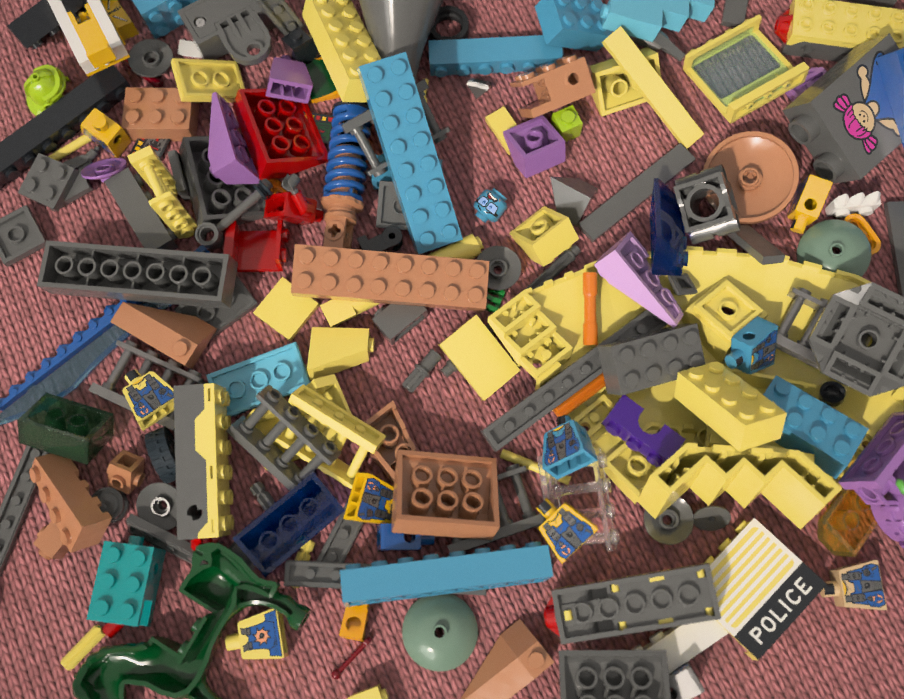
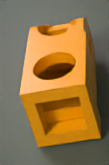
M370 604L345 608L339 633L341 638L364 642Z

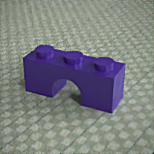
M622 395L601 424L605 426L608 433L624 440L630 449L639 451L647 457L646 459L650 464L660 467L680 449L686 439L666 424L656 434L644 432L638 423V418L644 408L626 395Z

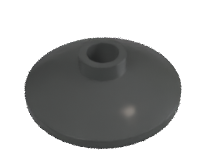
M146 39L138 42L131 48L128 62L136 74L142 77H157L169 70L173 53L165 42L158 39Z
M489 247L483 250L476 259L489 261L488 289L495 291L506 290L512 287L520 277V259L514 251L507 247ZM495 268H500L502 272L500 274H496L493 270Z
M155 482L146 486L140 492L136 502L139 518L165 531L177 526L176 487L163 482ZM162 500L166 502L167 508L162 506Z
M680 497L656 519L646 510L644 511L643 521L646 531L655 541L661 544H678L684 541L692 532L694 526L693 512L687 502ZM665 515L669 516L671 519L669 525L663 523V517Z

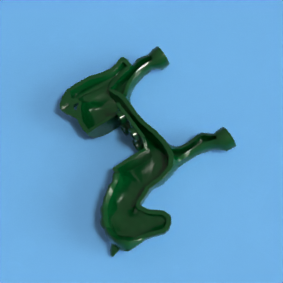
M219 543L198 545L193 551L191 571L182 582L178 591L212 613L204 617L200 616L191 628L194 634L190 641L186 640L181 645L166 637L152 636L148 642L104 646L97 652L91 653L78 672L74 673L75 679L72 683L73 695L77 699H127L126 684L145 686L157 694L171 698L224 699L210 688L206 678L219 639L232 617L250 606H267L285 615L290 627L298 632L306 623L312 610L306 605L299 604L291 595L279 592L280 583L259 578L232 549ZM205 560L208 561L209 564L201 565V562Z

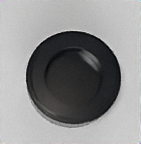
M835 381L824 383L819 391L820 401L830 407L842 404L846 395L843 385Z

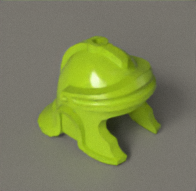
M51 65L39 66L33 69V73L24 83L27 105L35 116L63 97L62 94L65 90L66 82L70 80L57 67Z

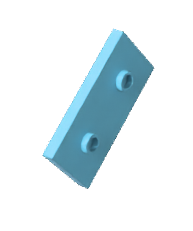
M297 342L206 375L209 383L225 387L226 392H229L230 405L227 406V416H230V418L257 408L261 402L256 398V395L268 385L278 390L283 397H287L303 384L306 386L311 382Z

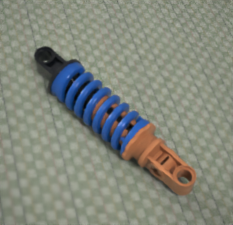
M341 100L332 106L334 118L331 123L330 151L327 155L329 162L326 164L327 174L324 179L326 185L323 188L324 194L321 198V207L327 210V213L324 215L326 226L323 246L351 249L353 228L357 223L356 214L364 210V199L360 195L365 191L362 183L366 181V175L363 172L368 167L365 162L367 158L356 137L351 135L350 132L344 134L340 125L368 110L367 102H342ZM371 121L362 125L364 128L362 131L367 140L371 137Z

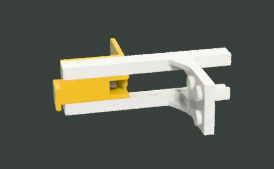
M48 0L79 65L88 77L130 57L124 46L126 43L101 0H87L88 3L85 4V8L88 14L85 15L84 12L78 14L80 17L78 19L75 18L71 11H66L61 0Z

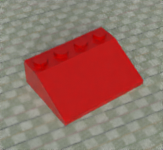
M267 88L238 89L232 108L260 180L283 178L287 174L292 175L329 162L327 150L308 104L267 97Z

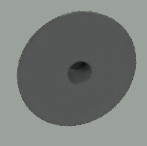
M707 506L695 512L693 515L694 525L705 531L719 530L729 524L731 515L723 507Z

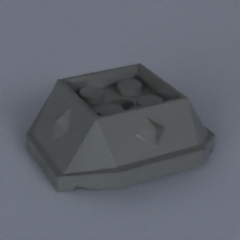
M874 282L832 294L808 337V342L820 373L868 397L904 387V297ZM864 333H868L872 337V344L869 347L864 346L861 342V337Z

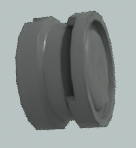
M103 487L91 496L92 498L97 496L102 504L99 508L102 513L108 512L112 517L110 523L121 521L130 509L127 495L120 490Z

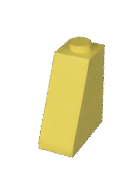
M312 327L307 364L309 379L313 380L332 375L368 362L370 352H374L375 340L370 338L369 328Z

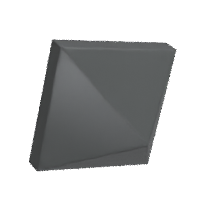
M472 77L467 82V86L477 99L492 87V83Z
M688 273L669 274L667 276L675 295L697 294L698 291Z

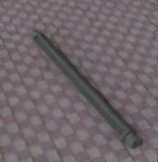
M573 245L569 250L566 249L527 288L531 287L533 290L542 286L545 281L553 280L571 262L576 260L575 257L581 253L579 247ZM488 323L486 327L494 336L496 333ZM448 360L440 371L448 378L453 372L456 373L458 369L451 360Z

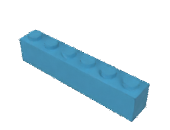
M543 35L429 41L430 76L445 77L447 75L467 76L468 74L488 75L490 73L510 74L512 72L529 73L536 71L535 68L541 65L556 64V59L563 57L562 47L546 45Z

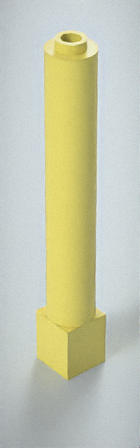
M469 234L463 237V240L451 243L427 256L473 259L479 256L481 249L484 247L478 236L474 237L473 234ZM332 299L320 305L330 327L334 328L381 303Z

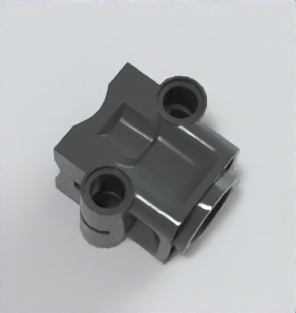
M722 164L700 171L699 174L693 173L675 179L676 186L673 187L681 211L685 231L689 234L693 245L714 239L716 235L721 237L741 231L740 214L735 196ZM709 194H717L719 198L717 211L709 217H702L699 209L701 201Z

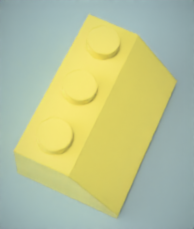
M648 47L640 49L641 53L661 77L658 53ZM614 58L590 66L592 70L591 78L596 93L591 95L601 116L647 102Z

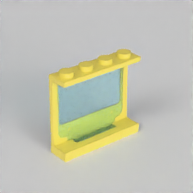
M760 15L746 19L741 25L728 29L721 36L710 39L701 47L692 49L685 55L683 70L730 124L804 83L810 69L805 62L793 67L760 32L759 25L762 19Z

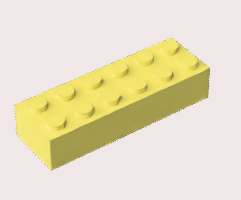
M305 0L302 17L342 102H367L356 68L381 60V57L352 1Z

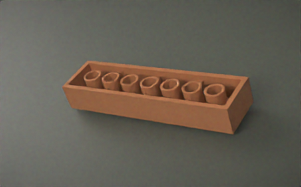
M295 244L291 294L297 297L483 312L486 309L489 261Z

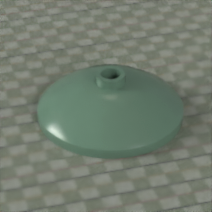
M825 220L813 225L803 234L798 243L796 258L797 263L803 264L804 261L823 265V270L834 273L836 270H841L862 277L870 265L871 246L863 231L854 224L843 220ZM838 247L840 254H834L832 248Z
M453 594L421 597L409 608L402 626L403 643L409 656L418 665L432 671H448L463 664L472 654L478 637V626L473 611L462 599ZM438 627L443 628L445 631L444 636L437 637L435 629Z

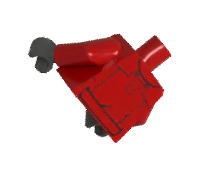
M287 174L282 181V187L289 192L269 194L267 196L264 218L276 221L283 220V222L296 225L313 224L314 222L322 221L323 210L317 208L316 200L304 197L302 191L296 188L300 178L296 174H292L291 177ZM267 179L261 180L271 190L273 185Z

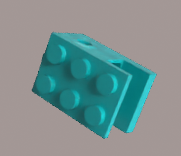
M129 535L127 544L104 541L86 620L136 627H151L166 551L155 547L143 546L145 538Z

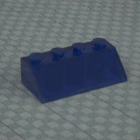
M654 178L649 215L651 275L681 276L683 266L688 264V252H686L687 236H685L681 211L675 193L659 178Z
M312 472L232 537V539L266 577L342 514L345 509L322 480Z

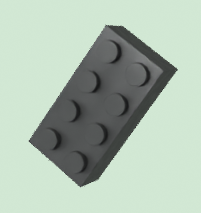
M697 323L678 324L674 328L670 326L597 346L607 394L622 396L677 380L678 372L705 365Z

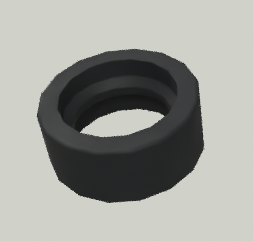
M447 5L440 7L429 34L430 41L468 39L469 20L464 11L456 6ZM453 20L461 25V31L455 36L446 37L436 32V26L442 21Z

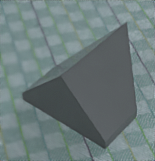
M550 176L556 212L569 217L572 225L577 227L599 189L579 178Z

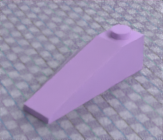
M630 231L607 250L594 266L597 268L599 275L605 278L610 285L674 328L678 325L684 314L670 290L662 287L659 279L660 273L657 269L652 270L646 260L649 254Z

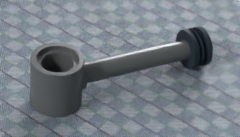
M259 180L260 184L253 186L256 190L217 224L209 222L200 224L195 231L197 242L210 250L219 249L225 241L223 231L262 197L267 200V196L269 194L272 195L270 187ZM214 231L213 239L206 241L207 234Z

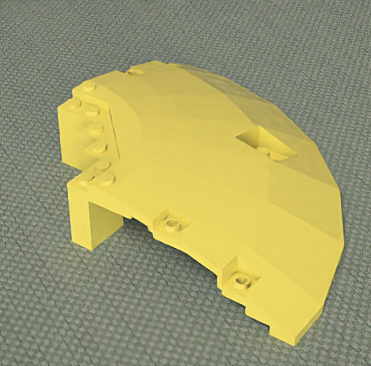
M686 246L685 249L672 251L671 248H667L662 253L652 254V251H648L649 257L646 259L652 270L657 269L660 273L659 279L662 287L670 290L674 299L684 311V315L678 324L697 323L705 364L718 361L727 366L725 357L731 352V339L733 335L757 316L778 325L779 328L794 299L787 296L793 287L796 289L798 287L804 288L812 293L811 296L819 300L820 298L829 300L832 294L871 283V281L849 272L836 270L834 273L823 270V265L804 261L803 264L790 261V256L786 255L783 263L762 265L749 253H737V249L717 248L716 251H703V247ZM597 260L585 265L584 269L577 272L569 271L564 273V277L555 281L552 279L547 280L542 286L533 290L531 287L523 290L488 317L489 325L519 367L522 366L536 380L535 390L597 346L583 345V273L597 272L596 321L598 324V344L646 310L599 275L597 268L594 266ZM688 273L698 291L697 294L675 295L667 276L669 274ZM803 304L787 333L789 335L788 339L794 342L800 341L817 310ZM728 307L733 310L734 314L727 315L723 313L721 308ZM872 338L867 347H869L872 344ZM778 349L775 351L774 364L757 372L815 384L816 389L811 396L820 400V387L824 383L829 381L838 382L820 373V370ZM538 363L541 365V367L536 368L533 366V364ZM677 380L625 394L644 408L638 418L639 426L644 432L656 434L666 424L686 439L680 449L660 467L650 464L646 459L647 457L639 451L630 449L624 440L608 433L605 426L601 424L621 397L620 395L607 394L606 386L567 416L581 426L589 428L587 432L597 455L598 461L596 463L634 504L638 502L654 519L660 516L689 488L708 506L726 491L744 509L762 493L801 530L843 489L838 482L865 449L862 445L867 446L892 413L904 412V387L868 397L840 383L846 390L845 399L842 404L832 408L867 427L869 430L848 466L837 479L823 472L800 450H788L787 453L773 452L771 448L753 447L750 450L739 452L733 446L713 445L712 448L705 447L707 424L674 397Z

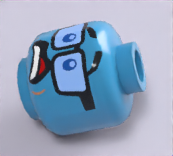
M494 188L492 190L485 189L474 202V208L477 210L475 215L484 223L488 220L497 222L507 209V198Z

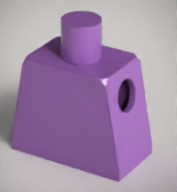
M289 55L273 58L266 96L308 104L313 83L306 65L303 62L292 60V57Z

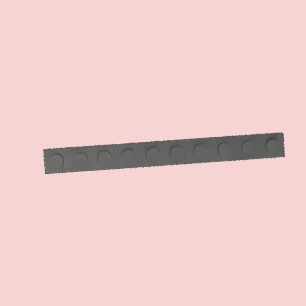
M646 309L597 346L659 330L665 327L667 323ZM597 346L480 431L494 452L501 449L603 373Z

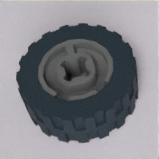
M164 426L145 434L144 439L148 455L156 473L163 483L168 484L176 480L175 439L170 430Z

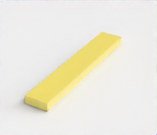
M621 26L601 42L679 143L688 149L704 135Z

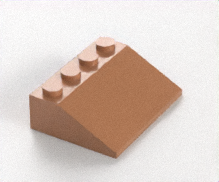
M397 450L391 533L493 540L500 528L496 458Z

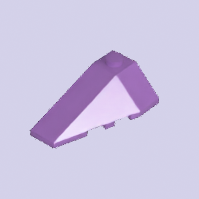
M217 92L212 93L208 146L209 170L216 179L222 180L225 184H259L258 181L260 179L252 158H249L246 152V142L237 130L240 126L230 104Z

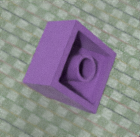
M544 115L503 131V136L513 161L525 178L566 161L565 140Z

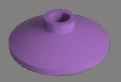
M123 158L100 160L83 168L81 176L85 179H101V182H104L121 172L127 166V162Z

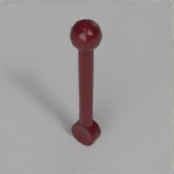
M370 637L338 669H334L331 672L333 679L341 677V672L372 641Z

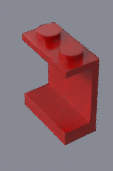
M235 220L226 228L223 254H229L238 263L237 272H282L284 262L288 261V251L285 248V243H289V229H285L283 220H278L277 230L240 231Z

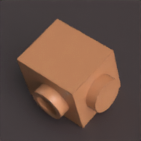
M52 521L38 532V538L33 544L40 549L38 553L45 559H63L69 549L67 545L62 544L59 535L60 531Z

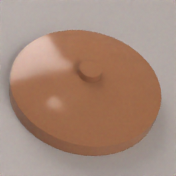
M759 131L741 132L726 138L713 149L703 170L721 164L723 165L727 179L733 189L740 214V224L761 223L777 216L793 199L799 180L798 163L788 145L774 135ZM709 194L706 196V199L716 212L719 206V198L717 194Z

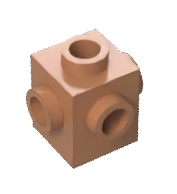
M122 450L107 467V486L130 494L136 487H140L145 479V473H143L145 458Z

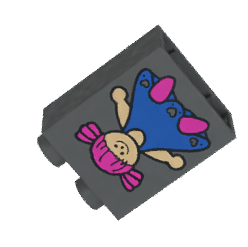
M890 33L857 45L782 110L790 122L788 129L791 136L798 143L805 145L815 160L813 168L816 174L822 179L833 182V184L861 180L902 143L876 60L879 56L899 49Z

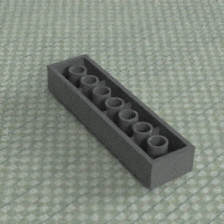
M46 240L37 286L51 294L231 309L238 263L229 254Z

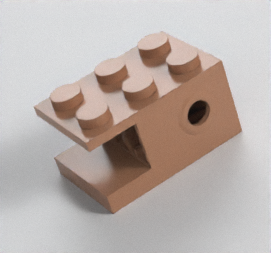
M576 54L556 59V64L541 65L535 68V73L532 71L515 76L516 81L509 83L511 87H524L533 83L538 101L518 109L523 118L538 117L596 93L591 78V67L586 63L585 56L576 57Z

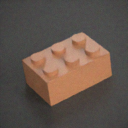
M126 87L121 127L131 141H136L137 139L182 141L183 137H196L200 102H181L178 88Z

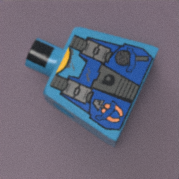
M759 316L754 318L733 335L731 339V352L725 357L726 365L731 369H739L746 374H753L773 365L778 325Z
M566 415L559 416L556 419L557 427L546 432L543 438L542 467L557 480L598 461L586 429Z

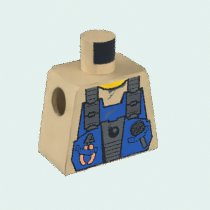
M878 560L861 561L830 570L831 581H824L827 585L820 592L822 597H834V603L837 607L887 610Z

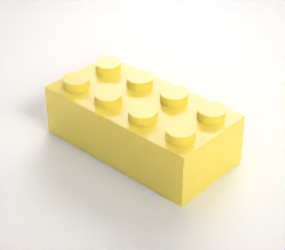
M718 361L678 372L674 397L739 452L781 439L787 412L726 368L722 363Z

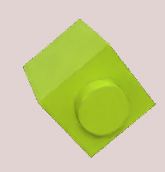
M573 105L552 113L551 125L565 142L580 136L583 123Z

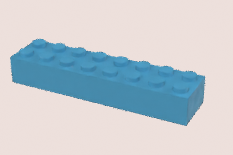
M406 52L357 67L356 69L415 252L421 254L463 240Z
M539 541L526 543L524 547L516 549L515 545H505L493 552H490V548L476 549L475 553L465 555L464 551L450 552L449 556L439 558V554H430L423 556L424 559L420 561H413V557L397 559L398 562L396 564H387V560L371 562V567L361 568V564L345 565V570H340L344 607L540 583L553 577L549 545L541 546Z

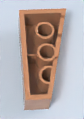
M392 400L365 421V423L386 435L383 444L376 452L372 454L368 451V453L394 484L397 450L417 451Z
M62 450L35 457L33 465L29 470V475L32 482L36 483L39 488L41 501L47 504L52 523L56 524L60 531L59 535L62 544L67 545L70 553L99 544L112 517L108 512L102 513L99 508L102 504L97 496L91 497L89 494L90 486L86 480H79V470L66 451Z

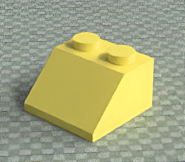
M545 206L509 233L529 258L543 267L553 262L559 254L569 249L579 239L569 217Z

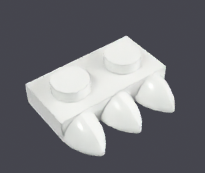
M876 191L866 197L863 192L850 198L848 194L838 196L825 208L826 217L836 216L837 219L846 218L850 214H859L862 217L871 215L881 205V193Z

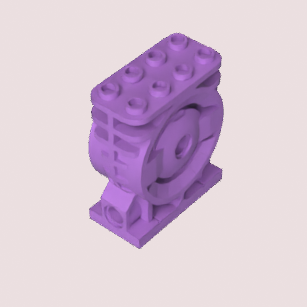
M896 412L891 414L838 483L844 490H854L866 505H870L879 527L891 539L899 542V545L904 549V495L899 491L895 482L897 479L904 481V412Z

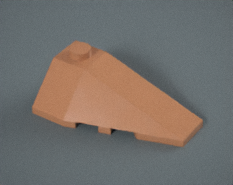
M122 302L110 321L190 369H193L217 328L196 316Z
M518 619L500 634L460 699H510L550 667L554 661L521 619Z

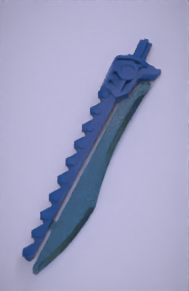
M203 245L193 251L210 253ZM120 300L118 304L107 305L103 311V317L91 318L88 323L89 328L86 331H76L72 337V343L59 345L56 350L57 355L44 358L40 364V370L28 371L24 377L25 382L23 384L11 385L9 396L0 398V411H3L0 413V426L36 413L68 395L117 347V340L123 342L131 335L110 322L122 302L161 310L167 309L172 304Z

